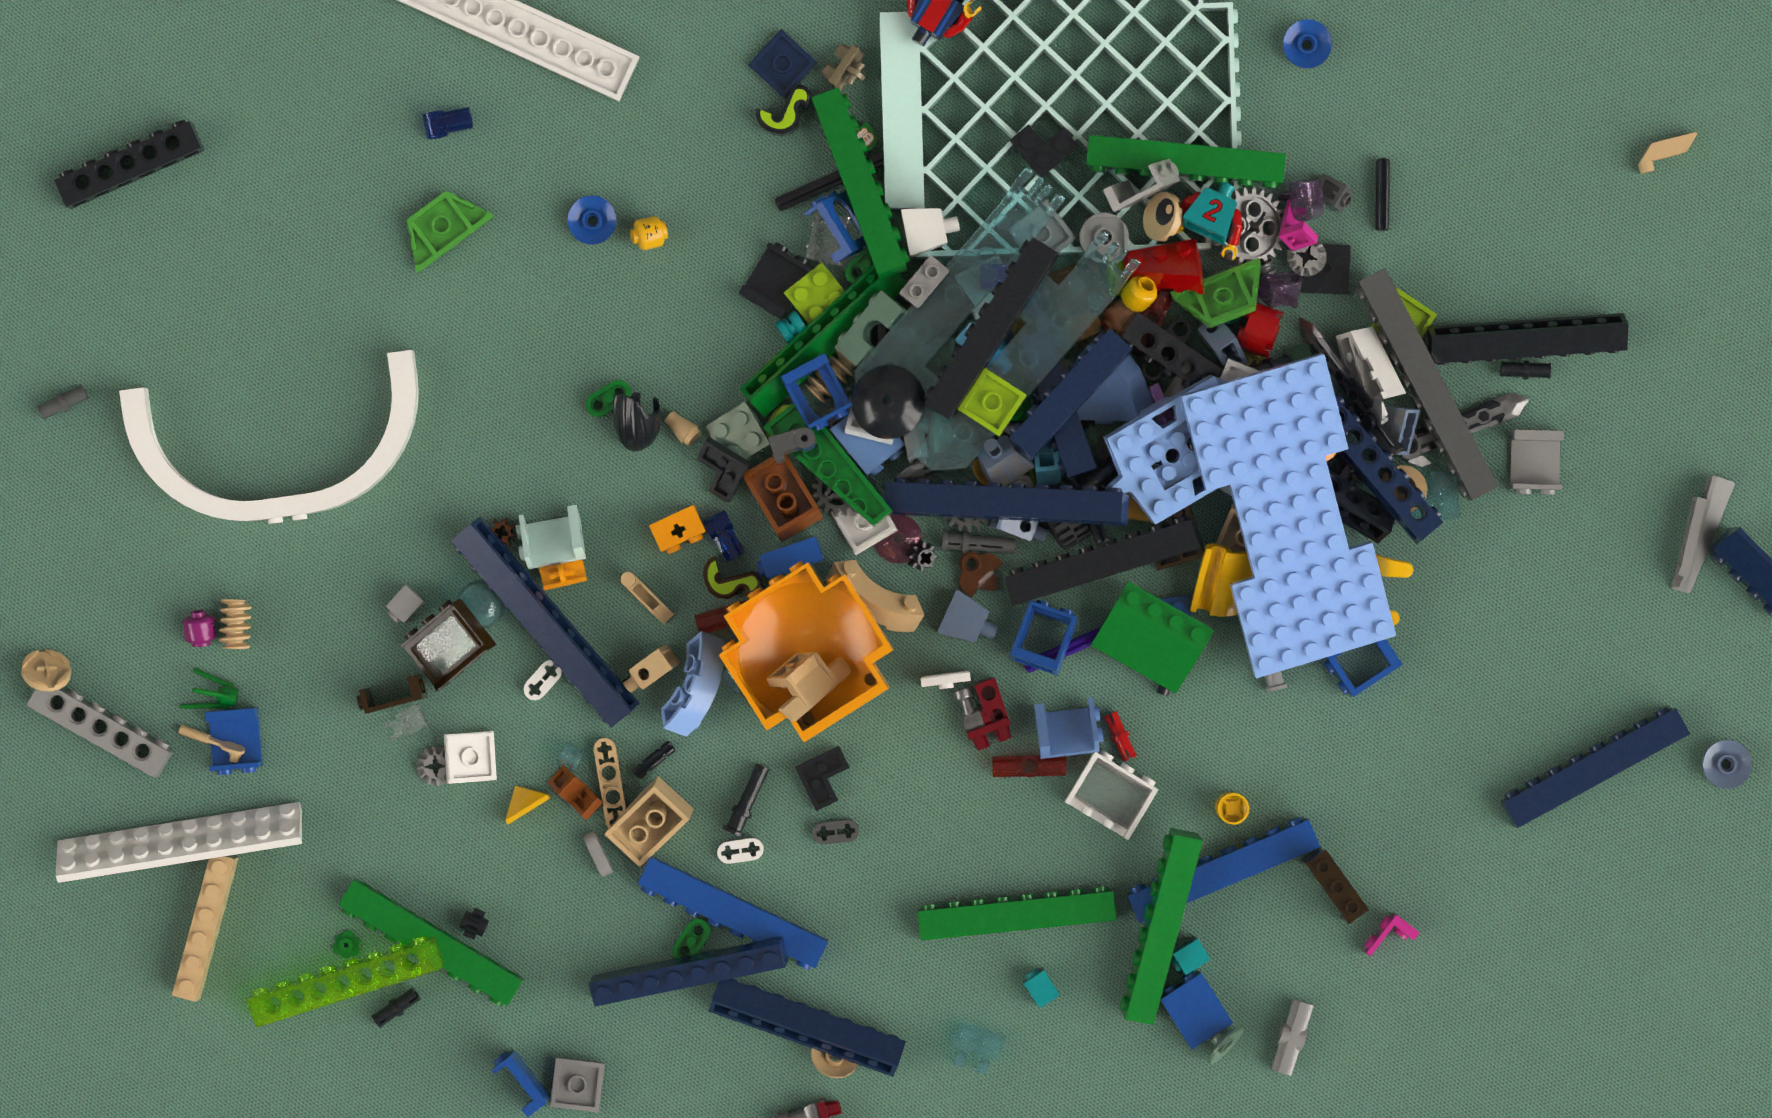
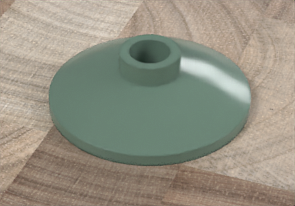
M1242 1026L1234 1028L1226 1034L1220 1031L1212 1039L1211 1042L1214 1044V1047L1208 1059L1210 1065L1219 1061L1235 1045L1244 1031Z

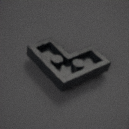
M1028 124L1010 139L1011 144L1040 179L1079 148L1064 128L1044 143Z
M708 437L696 460L717 472L708 491L729 503L733 499L750 462Z
M840 746L795 766L816 811L838 801L828 778L850 768Z

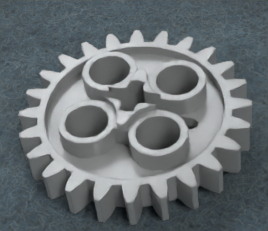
M1248 187V189L1239 188V192L1233 191L1231 199L1237 201L1236 208L1241 212L1243 227L1239 243L1235 246L1238 253L1234 259V265H1241L1257 258L1260 259L1261 263L1268 262L1267 257H1276L1273 250L1282 249L1278 242L1282 241L1279 237L1283 218H1280V214L1283 213L1284 209H1277L1276 206L1279 201H1271L1273 194L1264 195V189L1256 190L1255 187ZM1249 205L1252 206L1253 210L1251 215L1248 212ZM1264 223H1265L1266 226H1267V231H1266V233L1263 232V224H1264ZM1248 239L1250 241L1249 249L1246 248V241ZM1217 242L1214 243L1215 246L1221 245ZM1227 242L1225 243V245H1222V248L1219 252L1220 254H1222L1224 247L1228 245ZM1230 249L1226 250V260L1233 261V251Z

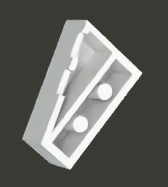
M1373 326L1336 336L1343 363L1373 401L1374 396L1377 394L1382 400L1406 394Z

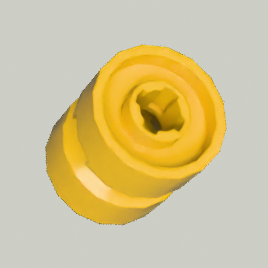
M1228 791L1217 798L1215 811L1222 821L1227 824L1236 825L1242 823L1247 818L1249 804L1244 796Z

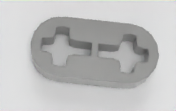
M593 830L583 835L586 846L601 876L605 877L614 873L596 832Z

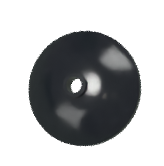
M895 365L875 367L866 372L854 387L851 399L853 415L860 427L874 437L881 439L903 437L914 430L923 417L925 411L924 403L926 402V399H924V389L919 380L910 371ZM885 396L891 397V403L888 405H884L882 402Z

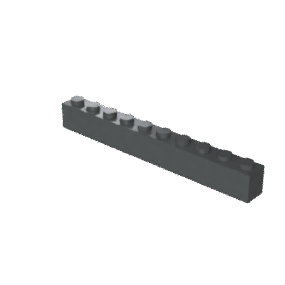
M1383 268L1355 283L1357 286L1355 292L1361 302L1365 301L1369 309L1366 311L1368 318L1372 324L1376 323L1380 330L1377 333L1380 341L1384 346L1388 345L1391 351L1389 358L1394 367H1399L1403 374L1400 376L1404 387L1406 389L1410 388L1414 396L1411 399L1415 408L1422 411L1425 417L1423 423L1429 433L1433 432L1436 441H1434L1436 449L1440 454L1444 453L1448 461L1445 463L1451 476L1455 475L1459 482L1457 489L1460 495L1470 501L1499 487L1386 269Z

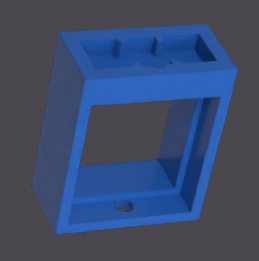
M815 536L759 555L761 560L757 561L761 576L766 575L767 579H770L780 574L791 572L789 568L800 561L803 564L809 562L812 565L824 561Z
M1037 600V602L1030 601L1010 653L1011 660L1058 676L1078 622L1077 616H1074V612L1066 608H1060V610L1051 608V604L1042 600ZM1035 614L1068 625L1055 660L1022 649Z
M1386 639L1374 644L1388 666L1356 687L1353 686L1335 659L1342 653L1325 657L1327 661L1324 662V665L1331 675L1334 673L1340 680L1337 684L1344 695L1349 693L1351 697H1355L1403 665Z

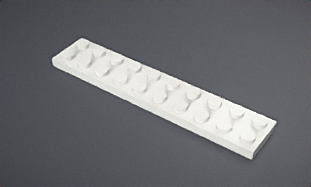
M397 0L620 102L640 58L629 51L517 0Z
M300 802L58 840L56 879L60 883L302 844Z

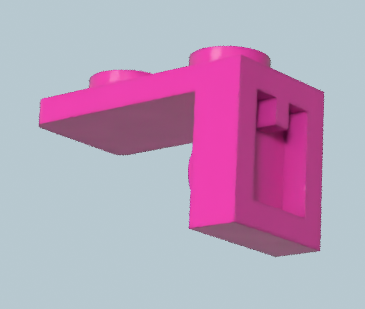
M1289 199L1286 203L1279 231L1280 239L1292 251L1316 244L1318 235L1303 221L1305 212L1293 199Z
M1394 913L1391 916L1386 915L1379 925L1381 929L1377 935L1372 934L1365 942L1364 946L1366 949L1364 952L1371 956L1394 926L1396 927L1394 932L1404 940L1408 937L1415 940L1420 932Z

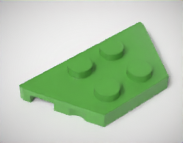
M448 191L443 192L407 219L416 271L418 273L423 271L493 219V214Z
M1260 259L1251 260L1203 279L1205 295L1197 294L1196 291L1183 290L1182 293L1171 291V297L1208 328L1256 311L1261 269Z

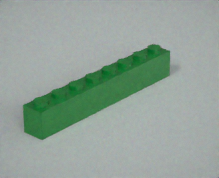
M838 87L811 97L879 281L907 271L906 263L909 262L905 247L900 249L897 241L901 237L897 226L892 227L889 218L893 216L888 203L883 205L880 196H883L884 192L880 181L875 182L872 174L876 173L872 160H866L864 152L868 150L863 137L858 139L855 130H858L859 126L855 115L850 116L847 108H850L851 105L847 94L842 95Z
M1089 135L1085 167L1091 168V172L1105 173V169L1115 170V174L1130 175V171L1140 172L1139 176L1153 177L1148 166L1170 159L1178 168V177L1186 176L1189 177V181L1203 182V179L1207 178L1213 179V183L1221 184V182L1228 183L1229 180L1238 181L1239 186L1251 187L1253 183H1261L1262 188L1277 189V185H1282L1284 182L1286 153Z
M874 265L871 266L743 384L739 390L765 417L789 395L781 380V376L824 353L829 359L837 351L835 346L838 344L839 336L851 328L856 315L864 312L869 306L870 298L875 293H879L882 290L894 298L907 282L901 274L879 281ZM809 374V375L805 376L804 378H802V379L796 381L797 384H798V386H799L804 380H806L807 377L810 376L811 374Z
M1170 827L1168 835L1165 834L1163 838L1162 848L1164 852L1162 858H1159L1157 861L1156 872H1158L1156 881H1153L1150 887V895L1152 897L1150 904L1145 906L1144 927H1140L1138 932L1139 946L1138 950H1134L1132 955L1133 969L1126 978V995L1122 996L1119 1009L1125 1020L1154 1025L1203 843L1199 833Z
M357 878L352 881L339 903V906L343 908L342 912L353 919L355 916L364 920L363 925L373 931H376V929L381 930L385 933L384 937L395 944L398 941L406 945L405 950L414 956L421 954L427 958L426 963L436 969H439L441 966L448 971L447 975L456 981L461 979L469 983L468 988L478 994H481V992L491 996L489 1000L500 1007L503 1004L506 1006L510 1004L524 980L523 977Z
M1107 886L1093 887V892H1083V888L1070 889L1068 890L1069 894L1059 895V891L1044 892V897H1034V893L1021 894L1020 899L1010 900V896L995 897V902H986L985 898L972 899L971 904L961 905V901L946 902L947 907H937L936 903L924 904L922 909H917L920 940L1116 921L1114 891L1108 890Z

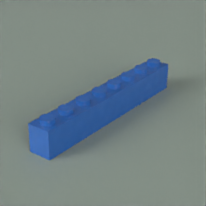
M1297 817L1288 821L1289 826L1280 829L1279 826L1273 827L1265 831L1266 836L1257 839V836H1252L1243 840L1244 845L1235 848L1234 845L1220 850L1221 855L1214 858L1211 855H1207L1198 859L1199 864L1196 865L1186 903L1319 848L1320 844L1309 819L1303 820L1302 817ZM1143 883L1130 888L1131 893L1126 894L1138 923L1146 920L1144 918L1145 906L1150 904L1151 884L1144 886Z
M652 856L638 882V885L642 886L641 891L651 896L657 893L664 897L663 901L674 907L680 904L686 907L685 912L695 917H699L701 914L709 918L708 923L719 928L722 925L731 928V934L739 938H743L744 935L753 939L752 943L783 936L787 956L796 959V964L807 970L810 967L816 969L828 943V939Z

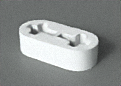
M552 660L544 662L524 685V694L530 700L543 698L561 678L563 671L559 667L555 670L557 673L556 677L551 675L547 680L543 678L547 673L546 666L552 667L554 665ZM541 680L543 682L539 688L541 694L531 695L529 693L531 691L529 685L531 683L536 685Z
M757 838L723 842L719 846L717 855L722 862L727 864L752 861L762 856L764 846ZM750 842H754L755 846L760 847V850L756 851L755 856H751V852H742V848H747L750 846ZM727 845L732 850L739 849V853L732 854V859H727V856L721 853Z

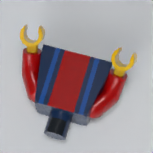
M907 0V14L911 18L910 23L918 28L912 40L924 47L930 36L941 40L943 37L950 38L964 31L973 16L981 11V6L974 11L970 7L974 0H970L965 6L955 0Z

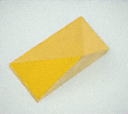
M515 786L505 819L506 823H512L551 798L550 794Z

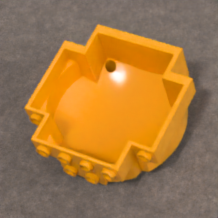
M800 561L789 568L791 573L784 577L783 574H780L768 582L770 587L763 590L762 587H759L748 594L749 600L745 603L740 604L737 601L726 608L728 613L724 615V618L739 642L736 643L733 639L722 646L723 652L719 656L766 731L787 718L778 708L792 697L788 688L769 687L766 680L769 675L795 653L817 652L827 666L837 657H842L851 668L850 675L799 720L795 722L790 721L802 741L806 742L890 688L875 662L894 649L879 627L871 610L862 600L846 574L840 576L839 573L826 580L828 583L826 586L809 562L803 564Z

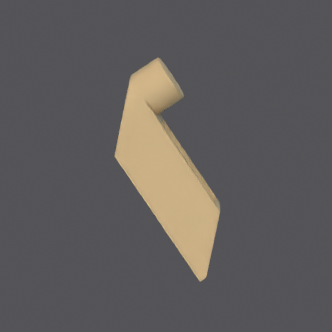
M1697 132L1649 144L1638 163L1640 174L1655 171L1652 161L1686 153L1694 141Z
M631 572L622 574L621 583L659 621L665 624L674 615L636 575Z

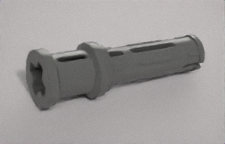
M947 529L942 530L941 551L951 549L961 550L962 553H966L968 550L1015 554L1016 538L970 535L967 531L953 533L947 532Z

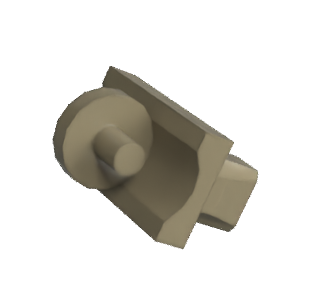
M840 44L835 52V56L842 61L838 67L829 63L822 71L828 82L834 88L839 87L841 92L847 83L852 86L856 79L860 81L865 79V76L860 73L865 66L861 63L865 55L853 44L851 47Z

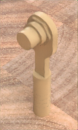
M181 725L179 729V734L206 744H214L222 750L229 752V761L232 763H238L239 758L245 752V747L234 742L221 741L211 737L210 734L185 725Z

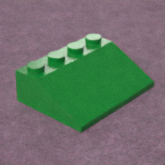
M1126 581L1090 646L1176 694L1205 648L1214 629L1131 582Z

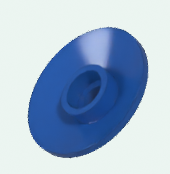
M1305 19L1295 22L1288 28L1283 38V50L1287 59L1300 68L1309 69L1321 65L1328 58L1332 49V39L1329 31L1323 24L1315 20ZM1304 41L1310 42L1311 48L1308 50L1304 49L1302 43Z
M585 196L572 205L567 221L570 232L578 241L595 245L606 241L613 234L617 218L614 208L607 200L599 196ZM590 217L597 218L595 225H589L588 219Z

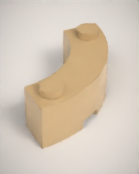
M856 560L833 563L825 581L837 573L840 576L846 574L862 600L871 610L878 624L886 626V630L897 632H914L924 616L916 595L898 594L880 587L861 570Z

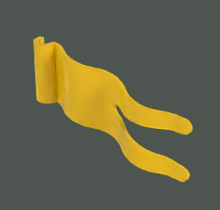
M1215 543L1206 545L1189 608L1191 612H1196L1197 609H1204L1211 616L1227 617L1238 615L1230 583L1253 577L1247 552H1232L1228 547ZM1376 554L1381 576L1407 578L1413 574L1414 569L1410 562ZM1390 610L1393 624L1396 625L1400 620L1399 613Z

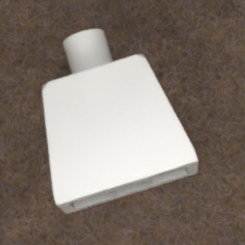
M941 208L901 210L910 258L947 245L946 233L960 231L958 217L943 219Z

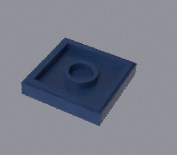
M781 29L748 66L785 99L790 93L791 88L799 84L817 64V61Z

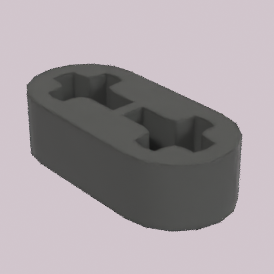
M850 819L820 822L813 829V837L820 844L850 842L855 840L859 834L858 824ZM845 824H850L851 828H855V832L851 833V837H846L845 833L837 834V829H844ZM822 826H825L826 830L835 831V834L827 835L826 840H822L821 836H817V832L821 830Z

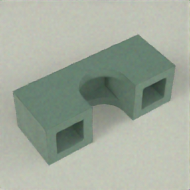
M882 290L870 298L869 306L864 312L856 315L853 320L854 324L848 331L843 332L839 336L838 344L835 346L849 361L862 369L878 351L869 339L871 329L875 325L883 324L894 331L909 313L892 296Z

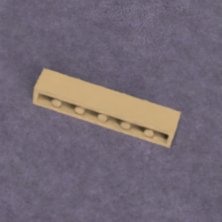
M229 855L208 860L172 996L194 1002L201 999L239 859L237 856Z

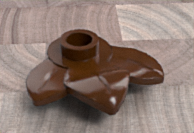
M972 551L964 553L959 560V568L962 571L959 583L963 592L967 596L973 597L978 587L987 591H996L998 589V579L994 571L1001 567L1002 561L991 553L982 555ZM969 559H973L976 562L975 567L972 569L966 565Z

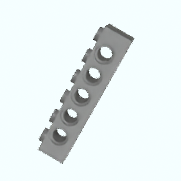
M62 688L51 692L35 689L26 706L154 778L160 776L174 752L168 749L169 744L159 738H156L155 741L147 737L148 732L138 726H135L134 729L126 725L127 720L116 714L113 716L104 712L105 708L95 702H92L90 705L83 701V695L74 690H71L69 693ZM57 695L61 696L64 700V705L61 709H57L53 704V700ZM79 707L85 711V718L82 721H78L75 718V710ZM100 719L105 721L107 725L104 733H100L96 729V723ZM121 731L125 732L128 736V742L125 745L119 744L117 736ZM141 744H146L149 747L150 752L147 757H142L139 754L138 749Z

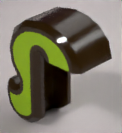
M715 556L710 558L704 566V582L709 592L717 598L728 599L734 597L742 588H745V595H748L762 587V579L754 571L721 579Z

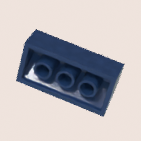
M1741 527L1729 528L1709 548L1713 552L1711 557L1719 565L1725 564L1730 569L1728 574L1737 583L1741 581L1747 587L1745 591L1754 600L1759 599L1765 605L1763 607L1764 611L1772 617V559Z

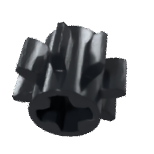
M921 539L918 540V544L910 543L908 553H905V556L910 559L908 565L912 568L916 567L921 572H923L924 567L932 568L934 558H937V555L932 552L934 546L930 543L926 544Z
M477 908L473 912H465L459 927L465 930L464 936L473 940L476 935L483 937L489 920L484 918L486 912Z

